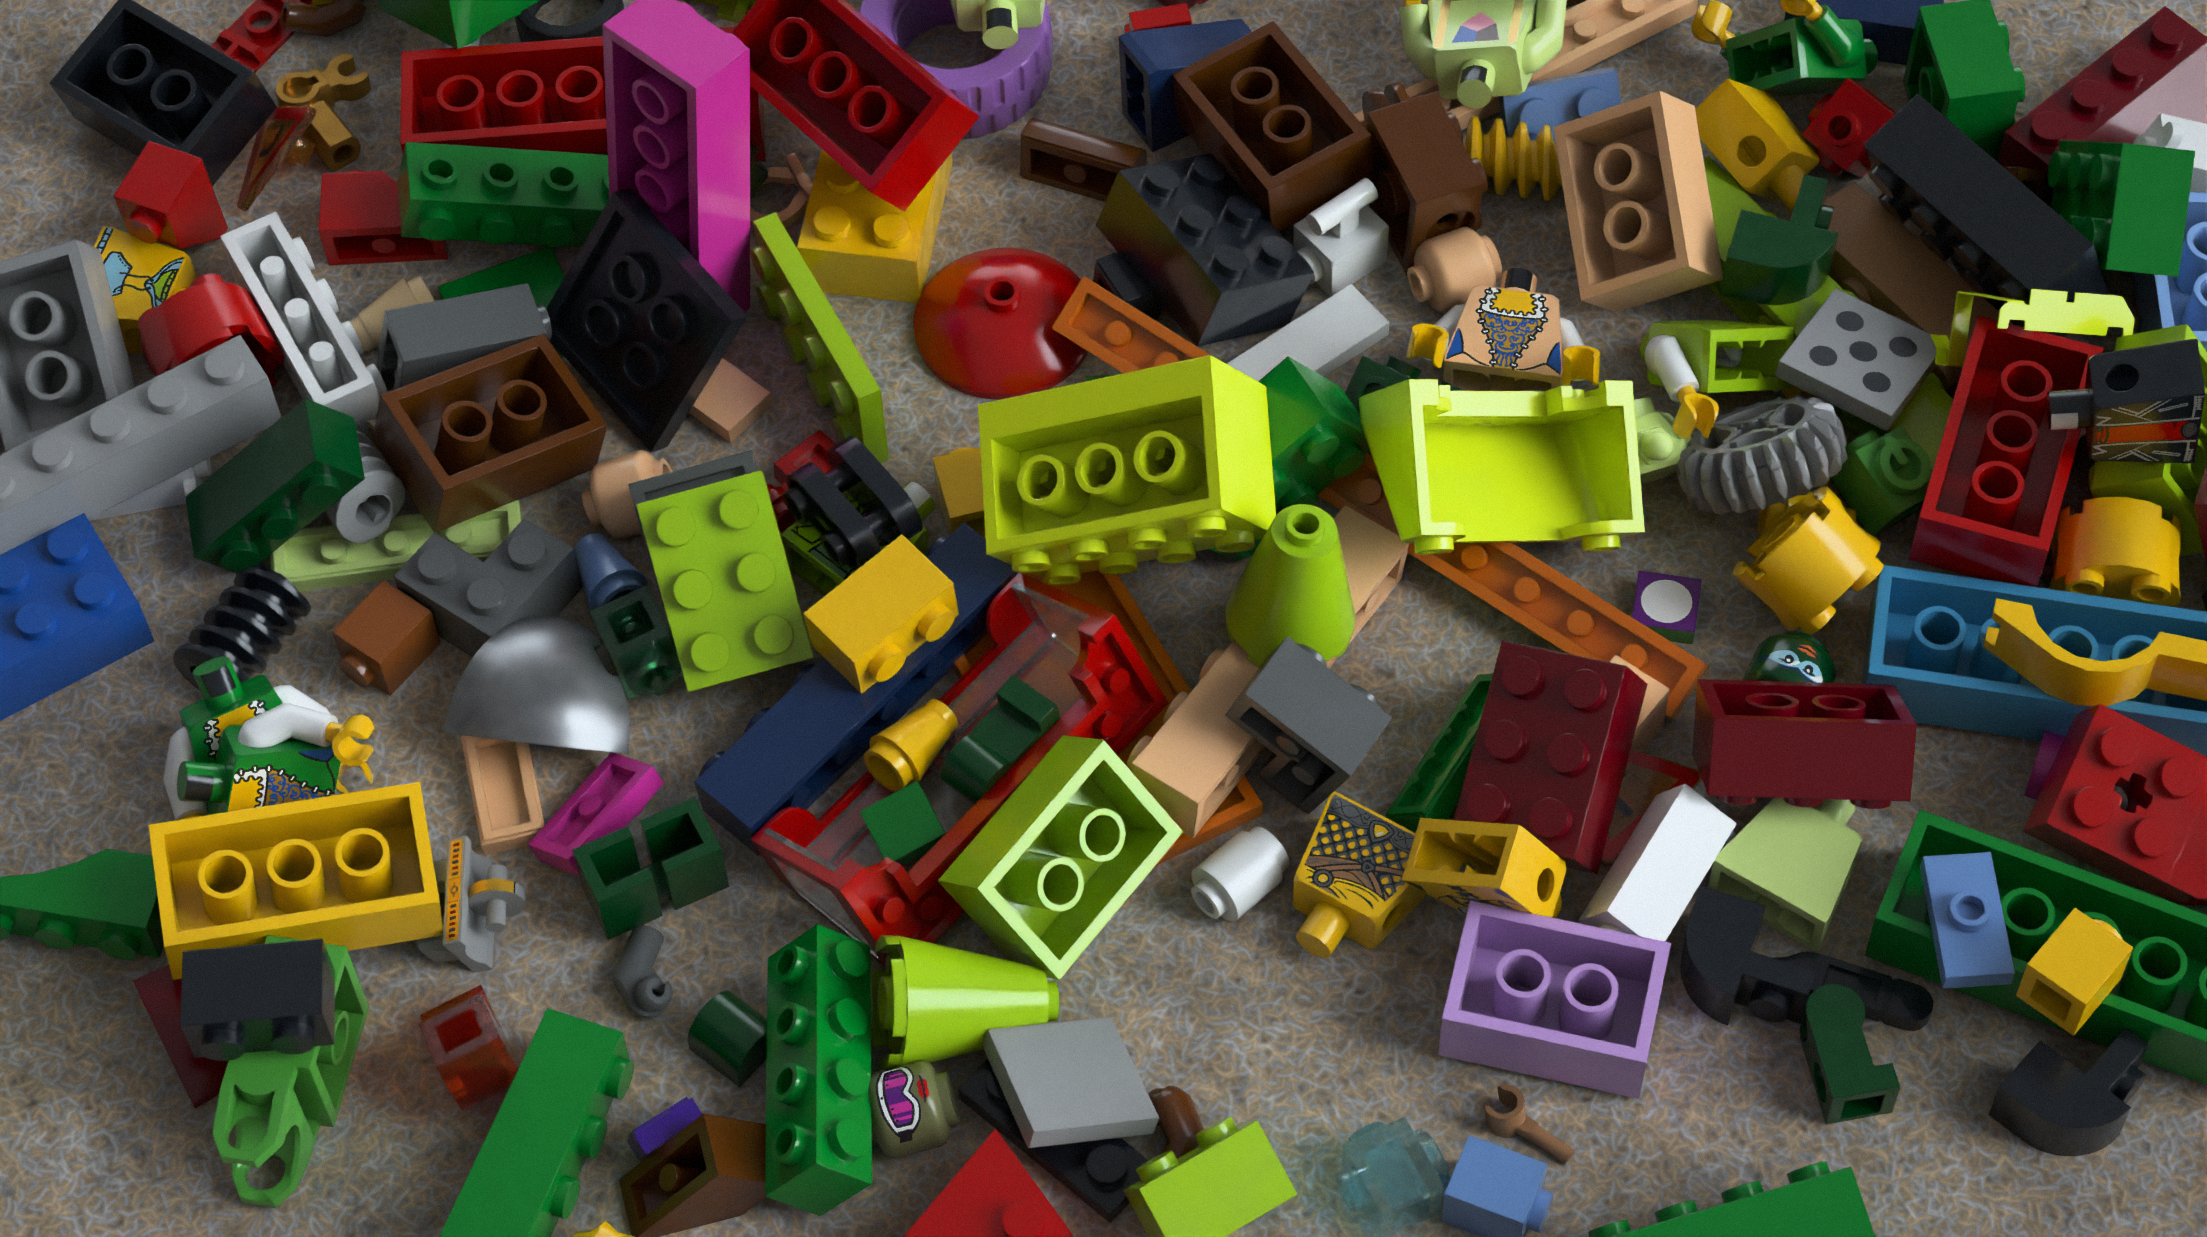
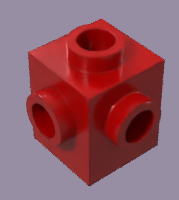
M1846 78L1834 95L1832 93L1825 95L1813 107L1808 116V122L1811 124L1803 132L1802 136L1816 146L1814 151L1819 156V164L1829 172L1839 177L1845 170L1862 178L1872 168L1863 144L1897 112L1865 86Z

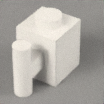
M1364 178L1294 225L1293 247L1314 271L1309 284L1316 282L1330 297L1387 262L1389 226L1367 206L1378 198L1377 189L1369 179Z

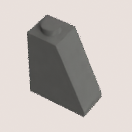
M528 283L386 310L377 369L383 378L388 392L543 333L550 341L552 337L550 318L544 305L536 306Z

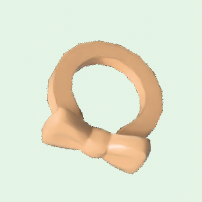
M796 153L786 156L787 167H769L750 174V195L754 189L769 182L795 184L798 187L799 192L795 195L789 206L776 213L785 228L797 222L805 212L812 188L811 178L805 173ZM750 207V226L754 227L753 221L769 214L758 213Z

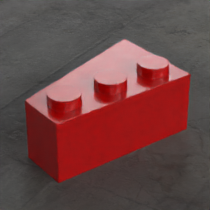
M995 1128L903 1237H1073V1234Z

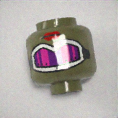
M916 1060L871 1073L869 1102L872 1118V1140L877 1139L881 1150L887 1156L899 1158L938 1148L947 1143L951 1132L950 1126L960 1124L958 1107L947 1071L936 1073L935 1068L928 1061Z

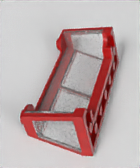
M1020 572L995 596L989 606L986 617L987 632L994 645L939 699V701L946 704L957 718L958 727L951 733V736L919 781L946 833L923 857L904 867L888 857L883 858L859 811L895 793V791H891L880 784L869 770L818 820L812 813L801 807H788L775 814L750 840L781 882L846 936L870 945V955L884 967L887 953H874L880 935H899L935 943L965 912L938 882L939 878L1062 735L1104 740L1118 756L1169 704L1114 613ZM1013 674L1055 703L1059 710L1060 719L974 804L941 779V768L954 745L963 737L973 732L972 729L998 702L996 692Z

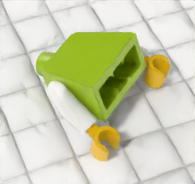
M1722 320L1658 321L1652 323L1649 332L1644 335L1640 344V357L1648 367L1647 378L1650 384L1664 386L1670 399L1681 403L1672 429L1683 439L1690 438L1694 427L1707 439L1719 412V406L1716 401L1697 392L1721 393L1772 390L1776 396L1785 395L1788 399L1798 395L1807 397V399L1811 397L1819 398L1775 376L1779 360L1793 344L1794 327Z

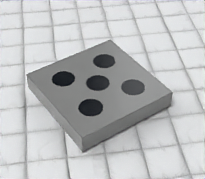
M1835 288L1779 360L1775 376L1888 431L1937 365L1935 364L1936 347L1929 333Z

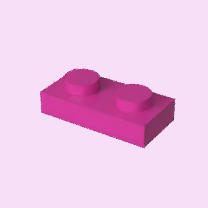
M610 752L528 843V846L540 862L579 876L572 850L626 827L632 819L643 811L646 803L662 787L664 782L652 765Z

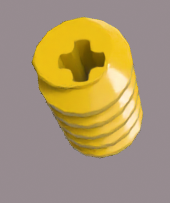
M1471 116L1467 128L1465 149L1471 159H1479L1485 170L1487 180L1489 177H1493L1496 194L1504 196L1511 182L1516 180L1520 197L1528 199L1536 183H1540L1544 200L1552 202L1558 189L1562 186L1556 143L1553 141L1550 125L1544 124L1536 139L1530 140L1526 122L1520 121L1512 136L1506 137L1502 119L1496 118L1488 134H1482L1479 116Z

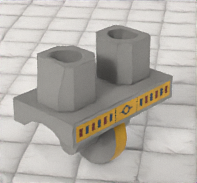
M466 835L448 839L447 857L433 862L440 906L445 905L444 916H442L443 936L417 940V946L433 962L460 960L473 972L492 970L494 932H500L505 929L506 917L516 915L525 909L526 890L517 882L508 880V868L506 866L496 864L492 859L482 857L473 852L471 840Z

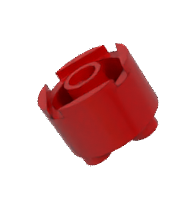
M209 273L196 278L189 288L172 295L159 306L146 310L138 319L137 327L141 333V350L155 377L241 335L266 373L272 389L277 383L273 373L278 363L283 367L284 355L251 293L242 286L225 282L219 274Z

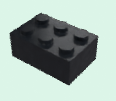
M118 0L49 83L75 119L138 157L148 141H152L202 158L212 187L277 108L253 70L133 0Z
M1212 153L1120 170L1096 222V227L1116 251L1123 254L1152 294L1197 347L1286 326L1291 322L1314 274V271L1295 251L1293 245L1282 236L1260 210L1259 206L1251 200Z

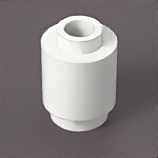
M1255 826L1249 832L1239 831L1192 870L1191 877L1194 887L1191 889L1192 897L1199 908L1209 917L1218 919L1221 916L1227 921L1234 922L1282 882V873L1290 866L1289 857L1277 838L1266 829Z

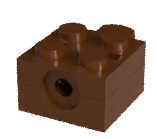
M1399 81L1387 85L1384 93L1379 88L1364 92L1362 109L1367 124L1366 130L1371 134L1374 181L1372 183L1378 192V198L1369 205L1389 226L1388 241L1407 275L1408 268L1414 266V256L1422 242L1462 227L1471 228L1475 232L1481 228L1480 207L1482 194L1487 192L1488 183L1481 162L1477 158L1471 159L1463 145V135L1458 119L1452 112H1445L1436 93L1433 92L1410 99L1403 84Z

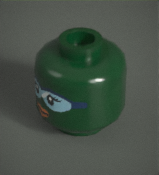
M1791 631L1785 634L1769 636L1758 645L1742 680L1834 683L1836 669L1826 647L1819 640L1803 632Z

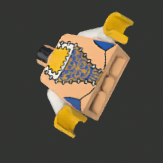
M1507 269L1501 276L1500 287L1485 285L1473 287L1466 304L1453 306L1434 325L1421 323L1412 327L1406 359L1412 360L1414 357H1423L1426 360L1432 361L1433 367L1441 368L1445 356L1443 381L1464 391H1547L1559 387L1561 384L1563 386H1570L1571 380H1588L1592 383V386L1599 385L1600 351L1594 347L1586 346L1574 324L1570 320L1560 317L1558 298L1551 294L1536 293L1537 277L1526 269Z

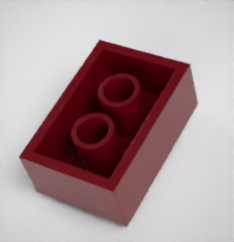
M1502 640L1454 820L1520 825L1564 860L1567 868L1598 874L1648 684L1625 665Z
M1697 679L1692 755L1708 796H1717L1719 801L1727 804L1749 805L1755 803L1757 797L1783 798L1786 803L1794 806L1816 807L1822 805L1824 799L1850 800L1853 805L1862 808L1883 809L1889 807L1891 801L1911 802L1917 724L1895 685Z

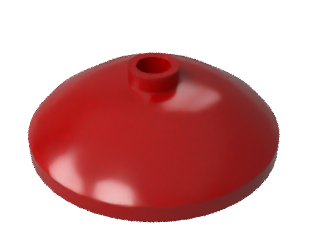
M991 248L956 259L941 269L928 282L917 301L913 327L915 342L920 356L926 366L941 381L971 396L1001 400L1051 389L1068 378L1081 365L1088 354L1087 350L1052 329V326L1081 279L1060 261L1046 254L1022 248ZM1008 298V300H1005V301H999V300H996V299Z

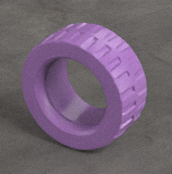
M864 0L859 8V13L904 51L918 35L938 25L956 23L950 0ZM1045 1L1043 20L1036 28L1018 29V40L1013 46L1002 49L997 55L983 63L966 68L944 69L928 66L916 61L980 116L962 139L981 137L1006 128L1022 118L1040 99L1042 92L1047 87L1052 69L1053 35L1047 1Z

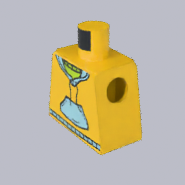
M103 226L94 247L101 252L127 353L143 354L140 346L141 333L137 327L140 316L146 310L159 306L172 295L189 288L191 283L197 278L190 256L184 251L157 242L154 244L146 243L130 233L113 227Z

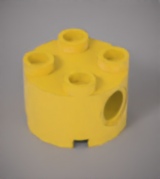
M1820 487L1813 491V497L1818 503L1812 507L1802 498L1778 517L1747 549L1755 558L1750 567L1744 561L1739 560L1733 570L1735 579L1745 589L1751 591L1769 606L1779 618L1781 626L1788 631L1800 628L1808 635L1814 634L1835 614L1836 609L1831 605L1849 587L1855 592L1865 588L1878 576L1884 567V564L1876 557L1880 550L1881 542L1863 530L1850 518L1842 506L1841 500L1828 487Z
M2098 497L2083 501V512L2072 516L2070 514V506L2059 512L2051 541L2053 577L2049 584V589L2177 607L2181 601L2179 556L2183 546V531L2181 521L2174 514L2170 521L2162 518V506L2150 501L2128 497Z

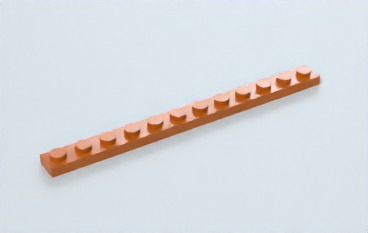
M1085 276L1079 282L1052 326L1053 330L1122 373L1210 355ZM1366 454L1364 463L1355 472L1348 476L1337 478L1318 494L1320 498L1339 510L1346 505L1399 536L1371 454ZM1512 542L1454 543V551L1429 555L1415 554L1414 543H1409L1407 553L1566 653L1610 662L1617 655L1668 687L1670 691L1665 715L1673 720L1676 719L1697 686V679H1701L1709 667L1708 664Z

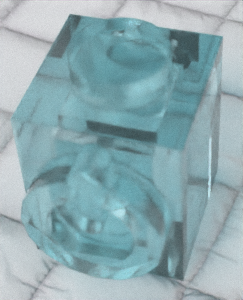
M1403 1117L1387 1125L1384 1122H1374L1357 1130L1349 1138L1348 1142L1343 1144L1341 1172L1336 1174V1180L1348 1208L1352 1212L1362 1209L1376 1237H1388L1440 1214L1443 1190L1448 1186L1450 1175L1445 1160L1433 1138L1427 1132H1423L1421 1128L1413 1131L1406 1117Z

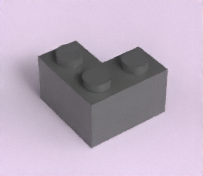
M525 518L484 562L434 532L393 576L397 589L431 610L439 637L471 657L495 633L517 620L536 615L558 616L583 588L574 549Z
M1288 636L1264 660L1225 714L1226 717L1273 752L1256 776L1307 814H1310L1351 777L1393 718L1379 707L1377 700L1370 692L1360 686L1347 683L1327 667L1324 658L1317 651L1309 646L1297 644Z

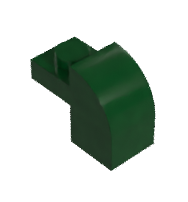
M1804 174L1790 221L1741 209L1726 257L1720 294L1760 304L1784 305L1803 300L1821 288L1830 274L1838 238L1837 232L1829 231L1834 207L1823 205L1828 180Z

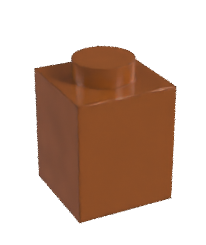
M384 579L332 631L341 657L338 664L342 671L359 686L367 687L372 683L389 696L441 644L431 610Z

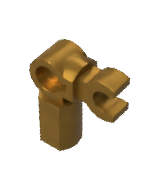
M351 53L340 54L334 57L328 63L327 69L321 72L316 68L307 73L292 72L286 74L279 79L275 88L278 109L308 107L305 116L296 128L325 165L334 172L356 161L361 151L359 140L333 110L335 102L340 100H359L371 90L369 74L366 71L352 77H347L356 72L354 57ZM297 119L281 120L287 126L292 127Z

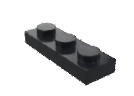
M988 1059L958 1088L959 1099L996 1128L1109 1223L1130 1204L1123 1190L1141 1180L1136 1169L1149 1160L1122 1138L1028 1148Z

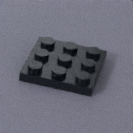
M631 189L613 192L546 308L552 329L550 342L650 452L664 449L670 444L748 317Z

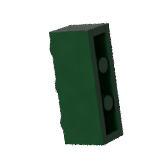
M305 398L190 492L185 498L194 558L235 573L247 567L251 568L252 565L262 562L362 482L365 477L355 418Z

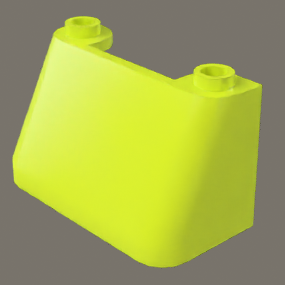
M1408 379L1361 396L1359 398L1361 425L1402 543H1414L1415 554L1419 555L1454 551V543L1582 542L1583 552H1605L1621 549L1620 538L1644 533L1633 382L1605 380L1598 383L1599 388L1585 392L1583 389H1572V386H1559L1547 391H1450V385H1438V379Z

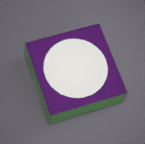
M1639 570L1632 618L1669 641L1693 644L1702 579Z

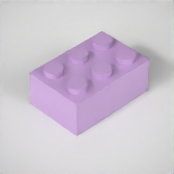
M1470 900L1442 1016L1438 1055L1639 1099L1671 943Z

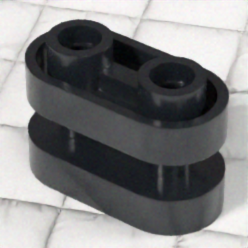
M852 435L828 449V459L832 470L824 474L818 466L808 462L786 476L789 490L783 493V498L789 511L800 524L806 525L810 522L821 535L820 541L825 552L834 564L840 568L848 565L852 570L856 571L878 554L881 549L876 537L883 533L891 541H894L901 534L909 540L923 529L921 517L905 490L866 446ZM847 491L866 514L861 516L842 493Z

